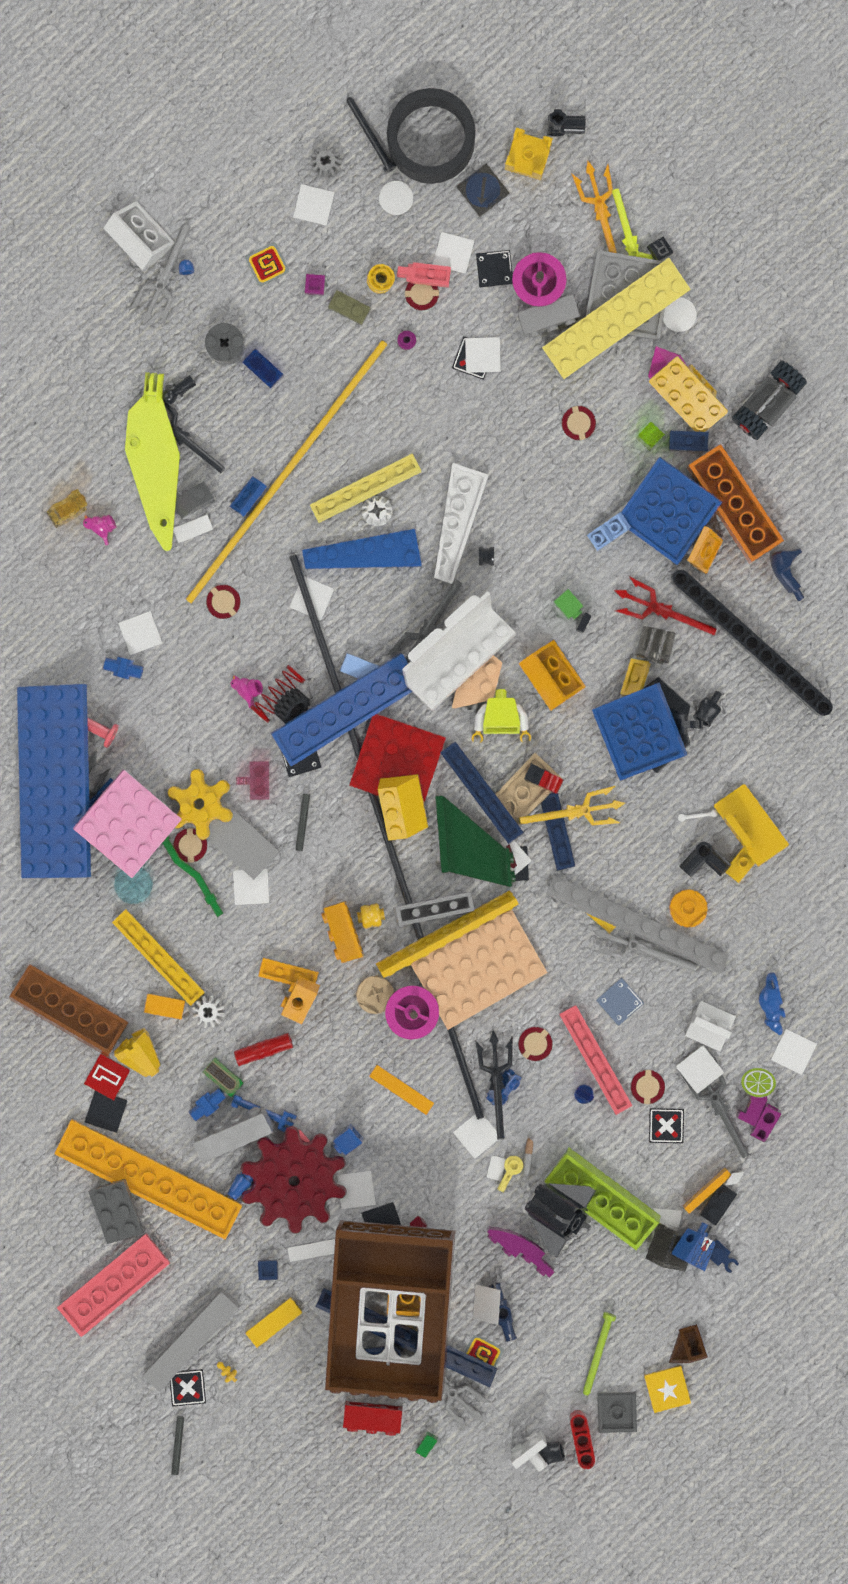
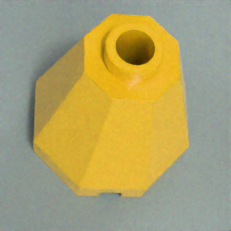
M142 1028L131 1034L133 1037L129 1040L126 1038L114 1050V1056L118 1061L144 1077H153L160 1071L159 1067L161 1064L149 1033L145 1028Z

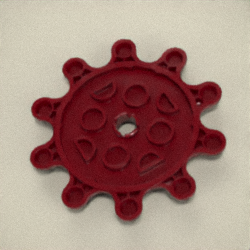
M289 1126L285 1130L284 1141L279 1144L273 1143L266 1136L258 1139L257 1146L262 1153L261 1159L257 1162L245 1161L241 1164V1172L252 1177L254 1181L252 1188L242 1193V1201L245 1204L258 1202L263 1205L264 1211L260 1216V1223L263 1226H271L276 1219L284 1218L288 1222L289 1231L297 1234L301 1232L302 1222L307 1216H313L319 1223L328 1222L330 1213L326 1209L327 1200L330 1198L342 1199L346 1196L347 1190L345 1186L334 1181V1174L345 1167L346 1161L342 1156L330 1158L324 1154V1147L328 1142L325 1134H316L311 1141L304 1142L299 1137L298 1128ZM297 1176L299 1178L298 1184H289V1178Z

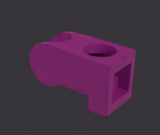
M749 1095V1102L745 1110L739 1109L736 1117L755 1127L767 1103V1096L754 1097Z
M766 1103L755 1127H752L750 1136L765 1142L780 1118L781 1110Z

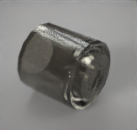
M642 626L636 656L640 657L643 661L663 665V663L668 664L676 633Z

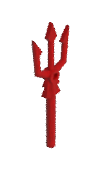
M631 576L629 578L635 587L639 586L650 592V602L628 594L626 590H614L622 599L628 598L648 607L642 614L628 611V608L615 610V612L641 620L654 612L657 616L661 615L665 620L670 617L712 635H715L717 631L715 627L673 611L672 605L658 603L655 589Z

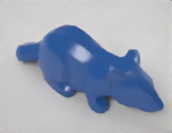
M770 972L766 977L765 987L759 993L758 1001L767 1018L764 1020L766 1026H769L778 1035H782L783 1028L779 1019L780 1016L785 1018L786 1015L784 1009L780 1008L783 1002L775 972Z

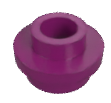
M403 331L398 335L397 343L401 349L410 350L416 345V336L411 331ZM409 337L411 340L409 343H404L403 339Z

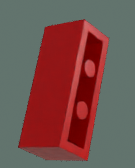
M346 1401L343 1428H347V1431L350 1432L366 1430V1433L377 1434L378 1431L385 1432V1435L395 1436L396 1433L400 1434L403 1406Z

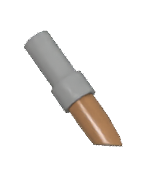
M530 1138L527 1139L523 1156V1175H530L531 1161H533V1141Z

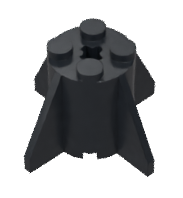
M550 1183L545 1185L539 1184L536 1187L535 1195L526 1204L525 1210L528 1212L549 1253L557 1258L566 1242L572 1239L569 1237L572 1233L576 1235L581 1228H590V1225L585 1222L587 1216L584 1213L585 1211L588 1212L587 1206L596 1192L595 1189L589 1186Z

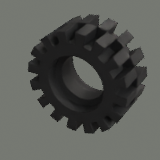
M292 688L290 692L287 690L285 695L282 694L280 696L282 698L277 700L278 704L274 706V713L286 724L309 709L310 699L299 689Z

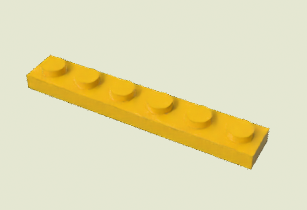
M127 909L112 922L190 1006L205 993Z

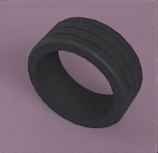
M436 88L414 91L398 102L388 120L387 142L390 156L397 168L410 179L428 184L450 180L464 170L474 152L476 132L474 119L465 103L453 93ZM434 106L448 110L457 117L464 129L465 141L462 149L452 160L442 165L423 166L413 162L403 153L397 141L398 131L402 122L409 114L422 107Z

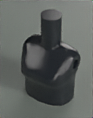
M715 691L711 699L703 698L693 718L703 721L704 726L710 727L714 719L721 712L717 702L722 694L719 691Z
M561 1441L546 1442L547 1446L538 1452L548 1465L565 1460V1452Z

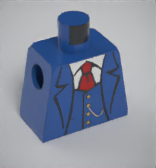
M702 1222L697 1232L690 1228L686 1229L671 1254L705 1271L715 1246V1242L707 1238L712 1227Z

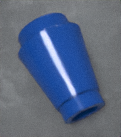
M242 1172L240 1174L237 1173L227 1194L234 1200H237L244 1191L252 1186L253 1179Z

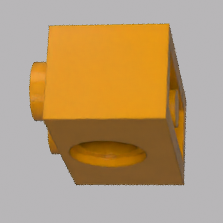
M301 976L298 977L296 982L292 981L288 989L291 993L289 997H284L280 1005L283 1008L281 1015L302 1024L317 996L320 985ZM295 998H301L303 1001H298Z

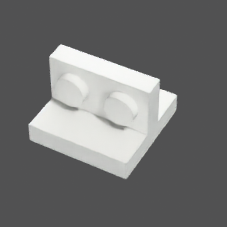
M700 1000L685 1036L721 1051L726 1038L729 1039L732 1033L730 1029L736 1016Z

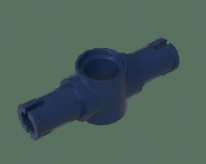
M498 1282L495 1283L497 1290H500L499 1309L506 1308L508 1310L507 1315H499L498 1325L502 1328L505 1342H509V1334L512 1340L517 1339L512 1324L511 1307L507 1299L504 1298L501 1284ZM493 1284L488 1286L489 1288L495 1289Z

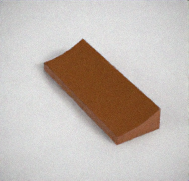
M29 964L9 996V999L106 1057L110 1056L129 1023Z

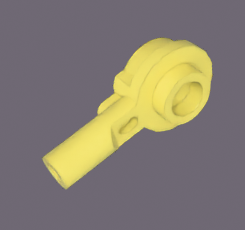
M510 1156L505 1160L504 1167L506 1173L497 1188L499 1191L504 1192L512 1176L522 1171L523 1161L518 1156Z

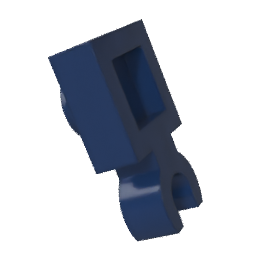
M715 1239V1246L710 1260L718 1267L723 1263L725 1270L731 1273L732 1270L728 1268V1264L733 1262L738 1266L739 1263L735 1258L728 1257L731 1251L719 1240Z

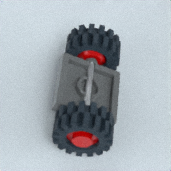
M783 360L771 371V376L775 380L767 376L743 406L732 416L734 423L755 440H758L768 429L766 423L770 426L775 424L797 398L796 395L807 384L806 379L802 377L803 375Z

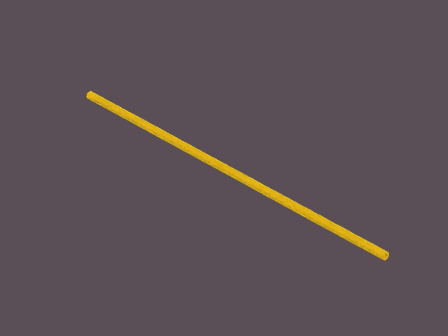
M383 340L380 341L187 596L186 600L192 604L386 348L388 344Z

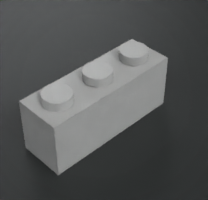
M573 294L560 298L547 306H536L520 311L517 315L524 338L529 336L530 339L540 336V332L546 330L548 333L559 329L558 326L564 324L566 327L572 326L580 318Z

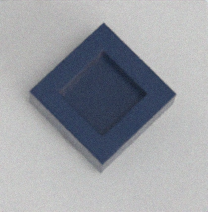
M278 1259L258 1260L259 1281L278 1280Z

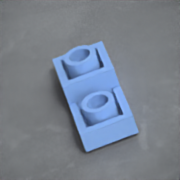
M620 512L587 536L598 551L628 531L631 526Z
M346 653L340 671L359 679L380 665Z

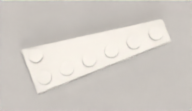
M455 463L452 464L434 579L453 584L489 476L488 474Z

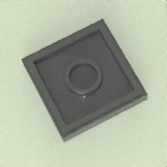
M636 1392L597 1393L599 1433L637 1432Z

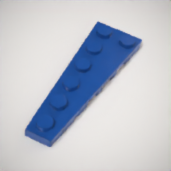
M415 529L302 550L305 569L422 567Z

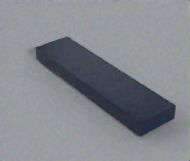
M551 793L541 802L543 813L562 810L558 794ZM564 817L545 820L556 870L575 867Z

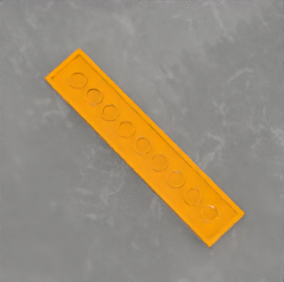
M71 1119L54 1153L111 1183L126 1179L131 1193L225 1240L243 1206L242 1203L74 1119Z

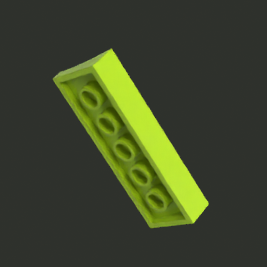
M568 1147L544 1180L546 1184L589 1186L595 1189L596 1192L587 1206L588 1212L585 1211V1213L635 1250L641 1246L660 1222L661 1215L570 1147Z

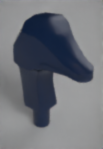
M798 548L789 551H777L770 556L772 570L787 592L793 593L797 601H801L804 599L799 589L801 585L792 576L790 567L794 559L802 553V550Z

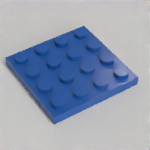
M659 457L621 513L631 526L629 531L673 563L679 565L701 534L703 527L708 524L720 507L722 501L662 457Z
M660 683L592 709L620 781L688 755Z

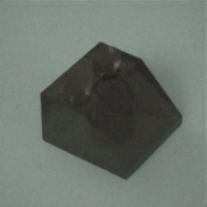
M659 1223L645 1259L663 1268L685 1272L688 1263L671 1254L685 1230Z

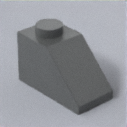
M203 481L180 495L176 499L175 508L181 519L214 502L215 499Z

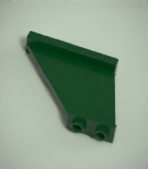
M435 796L441 873L451 872L512 887V882H516L515 871H511L510 863H514L513 852H509V848H504L447 798Z

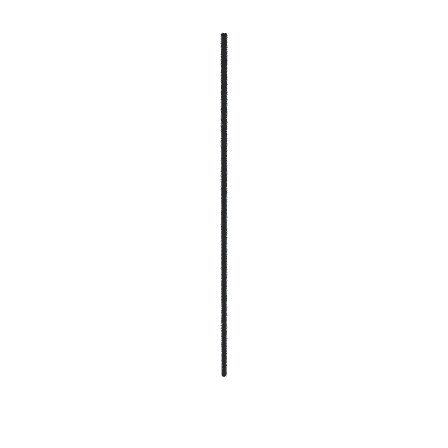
M295 554L289 558L334 692L336 693L341 690V686L303 572ZM355 728L348 731L358 760L361 746ZM368 792L405 905L412 904L413 902L392 840L388 841L383 812L378 797ZM413 923L412 926L416 938L419 940L424 937L420 923ZM452 1027L447 1031L476 1118L479 1120L484 1118V1114L455 1028Z

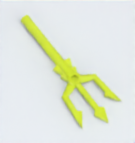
M619 188L612 190L625 239L622 240V243L626 246L625 250L629 256L653 260L651 254L638 251L637 236L632 235Z

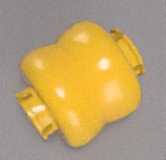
M377 903L362 905L360 912H357L358 924L362 923L364 929L371 928L372 926L380 927L382 925L381 920H385L384 909H380Z

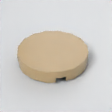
M370 976L364 979L358 986L356 992L358 1004L364 1011L371 1014L385 1012L386 1004L394 993V989L387 979L380 976Z

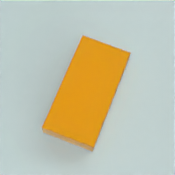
M148 993L144 1013L182 1020L186 1000Z

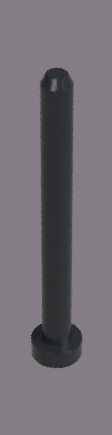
M348 97L346 102L385 166L383 168L385 174L390 173L397 167L396 164L389 160L354 99Z

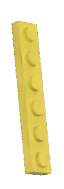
M412 453L310 504V507L318 523L422 471Z

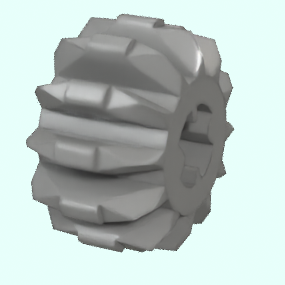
M323 146L324 151L316 148L317 154H311V157L314 159L310 161V166H314L312 172H318V178L325 174V179H329L328 174L330 173L335 177V171H341V167L338 166L342 164V159H338L340 153H334V147H331L329 151H327V146ZM328 159L330 164L327 163L324 166L322 161L326 162Z

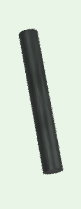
M303 794L296 851H303L310 794Z
M177 1416L172 1475H179L184 1427L183 1416Z

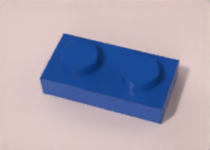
M252 476L229 507L244 517L267 486Z

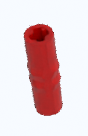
M285 1033L236 1050L234 1055L238 1066H242L294 1047L289 1033Z

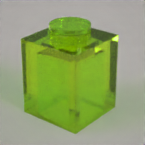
M650 422L637 435L636 439L651 451L665 434Z

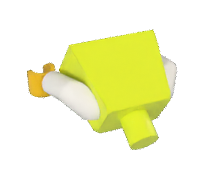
M505 689L496 690L495 698H489L487 704L482 705L477 712L474 730L476 731L472 735L473 742L474 736L480 735L481 743L484 739L483 734H519V739L522 743V736L527 734L528 740H531V735L527 732L529 725L526 712L520 704H516L515 698H507V691Z

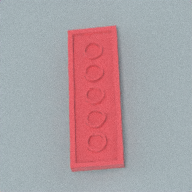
M145 1233L61 1303L57 1309L82 1337L168 1266L170 1261Z

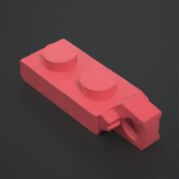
M413 262V264H408V267L398 266L397 277L406 278V282L449 288L451 267Z

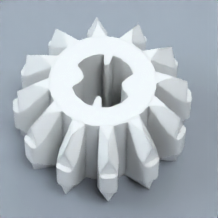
M212 995L209 998V1002L206 996L202 997L203 1003L197 1000L196 1004L199 1007H193L192 1009L198 1012L193 1015V1018L200 1017L197 1024L200 1025L204 1021V1028L208 1027L209 1022L211 1027L214 1028V1020L220 1024L222 1020L218 1016H225V1013L219 1012V1010L225 1008L224 1005L217 1006L221 1000L217 999L214 1003V996ZM205 1007L213 1009L211 1012L213 1016L205 1015Z

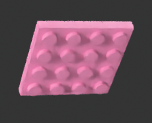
M122 770L73 829L128 876L133 878L182 819L130 774Z

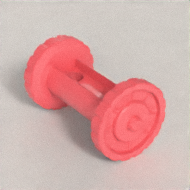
M88 718V731L104 738V747L108 748L113 739H115L119 725L114 724L109 729Z

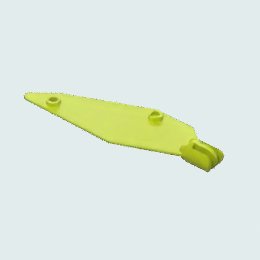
M145 372L143 396L128 411L125 452L149 527L165 551H170L173 541L180 453L162 399L164 374L159 373L158 375L157 373L150 374ZM163 520L167 521L166 526H163Z

